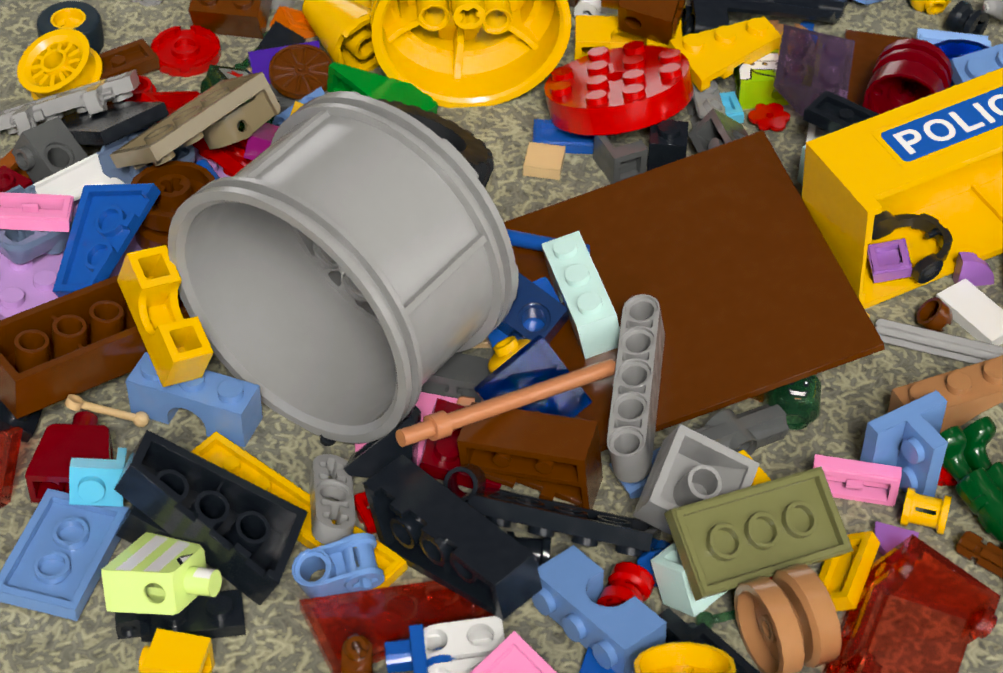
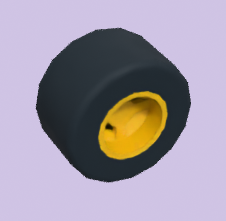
M80 1L59 2L44 9L37 18L39 37L57 29L69 28L84 34L90 44V48L94 49L98 54L104 47L100 14L95 7L88 3Z

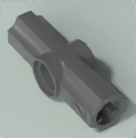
M765 404L737 415L730 409L722 410L711 417L705 426L694 431L736 452L745 450L751 456L757 448L784 439L789 427L786 421L787 414L778 404L774 406Z

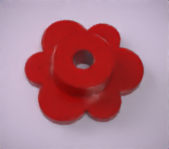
M779 103L757 104L755 110L748 113V120L753 124H757L758 129L763 131H782L786 128V122L790 120V114L785 112L784 107Z

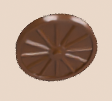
M308 44L290 45L282 48L272 57L269 64V79L273 87L282 95L293 99H302L319 87H322L324 92L327 90L328 68L333 62L328 54L318 47Z

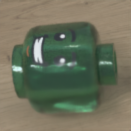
M812 375L768 391L766 404L770 406L778 404L785 411L789 429H804L820 415L821 381L816 375Z

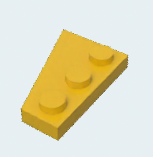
M763 16L669 40L668 48L679 49L687 57L692 82L702 92L708 89L710 82L720 76L725 79L734 73V68L740 64H752L780 48L781 34Z

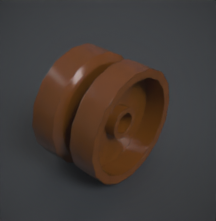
M169 161L159 166L153 165L137 174L131 184L154 183L161 191L135 234L138 245L143 250L166 245L168 248L169 227L175 212L190 196L195 194L204 185L215 180V177L206 168L185 161Z

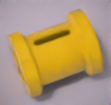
M908 487L900 525L905 527L909 523L934 528L937 534L944 535L952 497L945 495L943 499L922 495L916 493L915 488ZM915 508L932 510L936 512V515L920 512Z

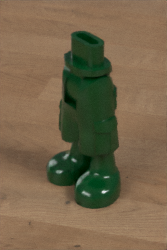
M987 416L976 420L964 430L960 426H954L940 433L948 442L942 467L956 480L955 491L968 505L969 509L979 517L978 520L985 528V531L999 542H1003V462H997L992 465L987 455V444L996 433V425Z

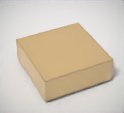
M529 142L523 165V176L560 180L566 146Z

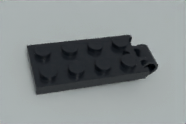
M464 464L451 469L443 480V485L498 527L510 528L511 523L529 525L527 532L534 535L554 537L555 532L572 535L571 542L590 547H597L598 542L611 543L616 545V552L641 557L642 551L650 552L657 545L658 540H660L662 530L640 519L492 487L485 489L486 476L484 471L474 464ZM460 471L469 474L473 480V489L470 494L464 493L458 488L457 476Z

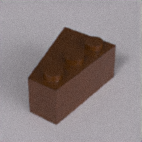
M513 409L462 427L457 439L461 465H477L484 471L486 479L513 488L515 482L541 491L539 498L553 501V498L556 497L580 507L593 509L603 479L598 421L546 414L539 411Z

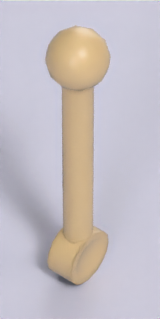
M69 394L64 403L67 408L73 411L84 409L132 421L137 427H145L149 423V415L144 411L131 413L83 401L81 397L75 394Z

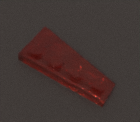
M436 581L299 600L303 617L331 673H342V646L350 635L360 634L370 641L374 664L386 659L385 642L410 638L409 625L423 624L424 629L438 623L495 616Z

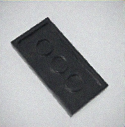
M107 101L108 110L93 115H89L88 111L83 113L75 111L64 116L61 120L79 144L106 146L164 119L169 113L165 102L119 101L112 103V101Z

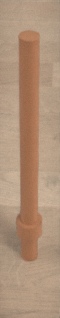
M607 359L449 413L442 410L426 415L423 422L397 430L396 440L401 447H405L428 438L431 441H436L448 437L455 429L615 375L616 362L613 359Z

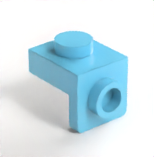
M118 447L116 460L71 458L69 467V505L123 507L124 497L115 491L114 488L127 463V448Z

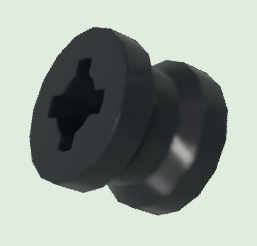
M962 0L949 13L945 27L949 32L983 35L989 23V14L982 9L974 10L972 4Z

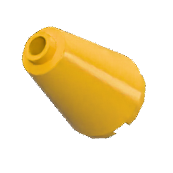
M304 0L302 12L333 62L368 72L379 66L372 46L370 8L353 0Z

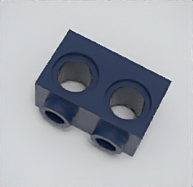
M518 272L516 299L513 301L508 315L497 328L508 337L515 336L517 340L530 339L534 341L542 353L567 322L568 308ZM529 318H538L544 322L545 326L541 330L533 332L527 330L523 323Z

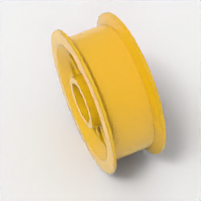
M64 28L48 32L29 45L19 60L17 76L20 84L31 92L33 100H37L99 81L102 75L103 64L99 54L90 48V44L84 34L74 29Z

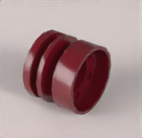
M910 38L893 42L886 46L877 58L872 77L865 91L863 106L878 114H882L888 110L950 88L953 70L949 58L940 48L928 41Z

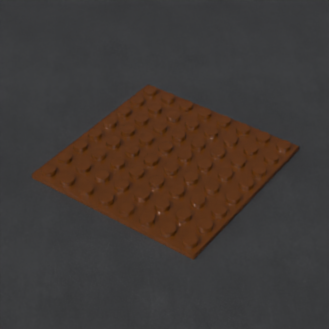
M763 130L504 222L506 229L552 238H559L579 231L584 243L590 245V256L615 309L619 327L621 326L623 306L629 298L635 295L646 294L658 300L664 325L665 341L655 432L885 349L881 337ZM512 246L518 272L531 282L547 277L554 288L549 276L544 253ZM568 315L565 325L541 353L550 369L546 380L607 359H613L616 362L618 348L585 359ZM615 375L540 400L545 413L598 421L600 451L607 450V434Z

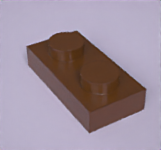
M143 38L99 54L103 64L100 80L135 69L137 75L140 76L160 68L159 57Z

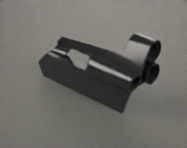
M690 0V5L685 4L681 16L682 35L686 36L687 34H695L729 25L728 11L809 19L837 24L844 13L846 5L852 0Z

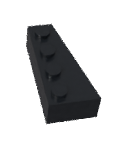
M146 430L131 453L114 488L115 491L175 539L200 544L205 551L206 564L212 569L219 570L222 577L237 589H241L242 593L258 605H261L278 586L308 513L149 430Z
M403 454L363 483L379 541L402 557L409 567L502 620L506 619L542 589L538 572V560L531 550L524 547Z

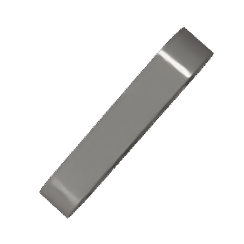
M322 454L315 457L309 477L312 535L324 545L351 535L356 522L352 476H349L344 470L348 461L332 454Z

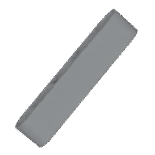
M646 294L635 295L629 298L623 306L607 434V448L614 475L617 479L627 483L643 480L650 473L652 467L665 331L660 305L655 297Z

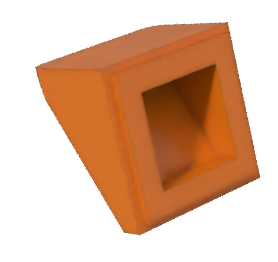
M279 6L270 23L271 28L274 22L277 21L305 39L317 36L301 10Z

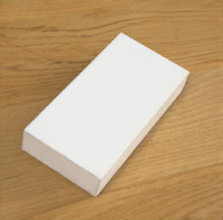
M966 278L936 294V297L940 298L951 309L953 320L977 341L998 346L1003 344V309Z

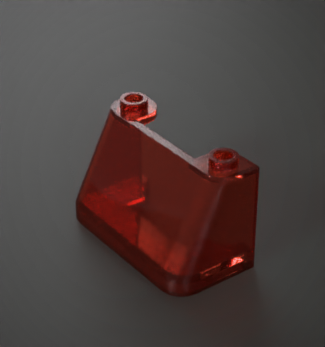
M912 534L872 564L856 609L846 611L840 626L842 638L840 655L834 661L826 663L823 673H958L967 645L978 637L985 638L994 629L998 619L995 612L1000 595Z

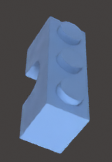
M147 352L143 354L126 379L131 413L144 411L149 415V419L169 424L178 409L183 408L191 411L202 420L205 425L206 436H211L217 431L238 446L245 447L263 418L259 385L205 370L202 378L162 387Z
M576 546L569 547L538 567L542 589L532 597L534 606L541 614L548 615L559 624L572 641L579 642L586 649L589 646L593 651L595 659L603 668H612L616 673H634V661L641 652L652 646L666 643L667 622L636 596L618 606L606 607L597 604L603 591L604 570Z

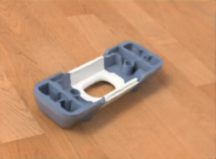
M156 123L109 145H102L99 152L25 189L18 185L6 192L74 196V201L80 199L84 185L131 184L133 178L145 168L153 166V162L137 170L133 166L116 168L110 154ZM181 145L173 150L176 156L169 160L194 163L195 148L192 145L186 147ZM72 217V222H70V231L74 221V217ZM0 229V253L15 264L27 263L44 253L59 254L65 250L70 232Z

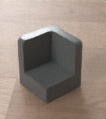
M594 135L593 159L611 184L646 172L648 148L642 140L614 148L605 135Z

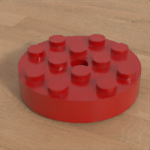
M631 41L624 44L623 47L608 49L607 47L592 48L587 52V56L554 69L544 87L551 122L563 131L580 135L620 134L655 125L684 109L691 101L694 93L687 57L679 49L646 46L643 41Z

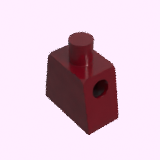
M80 411L74 414L72 424L53 423L47 426L25 473L31 502L40 503L48 488L69 493L71 458L114 459L110 429L105 425H98L99 419L95 414L88 411Z

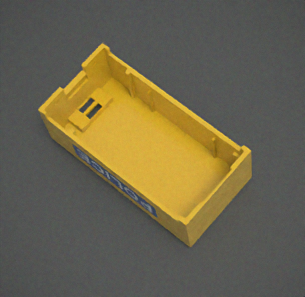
M1003 68L988 72L982 76L806 142L802 200L864 309L954 273L959 252L975 253L982 260H987L1003 253ZM883 211H889L893 216L900 214L920 215L925 213L939 220L938 222L949 230L953 238L951 248L946 260L943 262L940 273L931 281L923 284L918 283L913 277L874 284L867 257L868 245L905 238L912 269L923 258L932 253L937 254L941 250L939 243L934 237L926 239V232L913 229L911 226L896 228L885 237L876 240L872 239L875 215Z

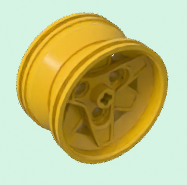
M371 0L370 27L372 46L375 57L389 79H396L414 85L424 94L429 95L438 103V106L446 108L493 106L510 101L530 91L541 83L557 66L567 48L571 33V13L568 0Z

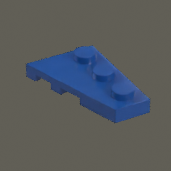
M154 183L84 185L52 292L58 297H62L109 278L161 193Z

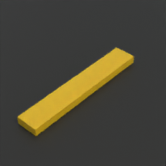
M217 431L191 451L199 457L307 511L308 513L297 541L309 549L324 545L312 535L310 494ZM355 525L352 534L366 532ZM376 540L377 546L374 549L378 568L384 572L385 581L370 591L379 596L408 569V565L396 552Z

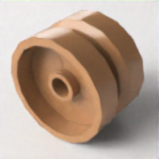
M797 563L777 570L772 576V580L769 577L763 576L740 583L735 589L734 608L739 632L746 650L761 673H799L803 669V665L815 668L834 661L840 655L842 645L841 628L834 603L817 573L806 564Z

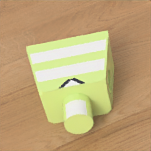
M148 532L144 533L101 569L106 611L174 615L180 613L198 595L217 596L222 584L220 571L206 568L205 551L200 544Z

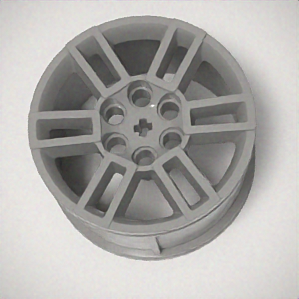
M350 91L328 92L305 103L279 126L274 134L271 145L232 177H223L209 182L180 205L172 218L168 234L169 260L176 266L182 280L178 288L180 298L190 318L198 316L211 348L221 363L236 379L259 385L261 402L274 412L313 434L322 435L324 438L344 443H368L389 434L413 410L418 402L422 385L455 353L471 349L480 344L504 321L512 307L513 301L516 299L518 266L515 263L511 240L505 224L488 192L479 181L478 173L464 156L448 140L441 139L431 129L402 110L383 101Z

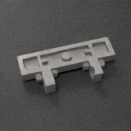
M136 69L1 110L0 131L7 129L8 134L18 133L20 137L23 131L37 126L39 121L44 123L58 116L60 119L63 118L62 112L76 108L77 113L88 111L89 115L108 110V100L115 103L133 96L132 91L140 84Z

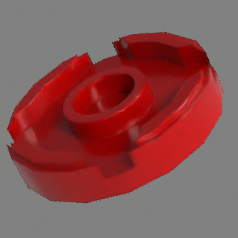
M190 25V29L181 30V26L171 27L160 32L151 43V49L159 57L160 68L158 70L170 76L190 77L203 74L211 70L221 57L218 36L211 30L198 25Z

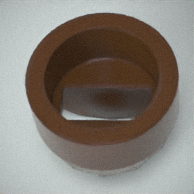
M938 297L930 298L923 303L916 316L917 322L924 328L939 332L945 331L943 327L946 324L951 325L953 319L949 306Z

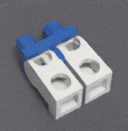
M497 616L438 623L424 629L423 624L409 625L410 638L385 642L387 673L413 671V673H470L505 640L502 619Z

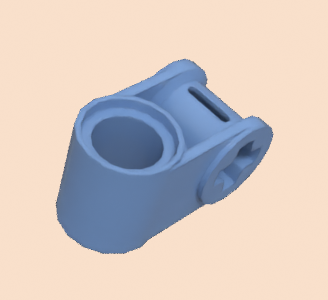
M370 533L351 534L339 541L306 549L298 554L292 564V575L295 581L310 599L318 602H327L354 592L371 590L385 581L384 572L378 568L374 549L377 546L376 537ZM326 569L324 575L319 580L309 582L314 572Z

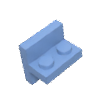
M936 390L868 422L860 461L902 467L899 486L902 491L907 493L908 487L915 488L918 494L935 497L948 444L940 435L947 400Z

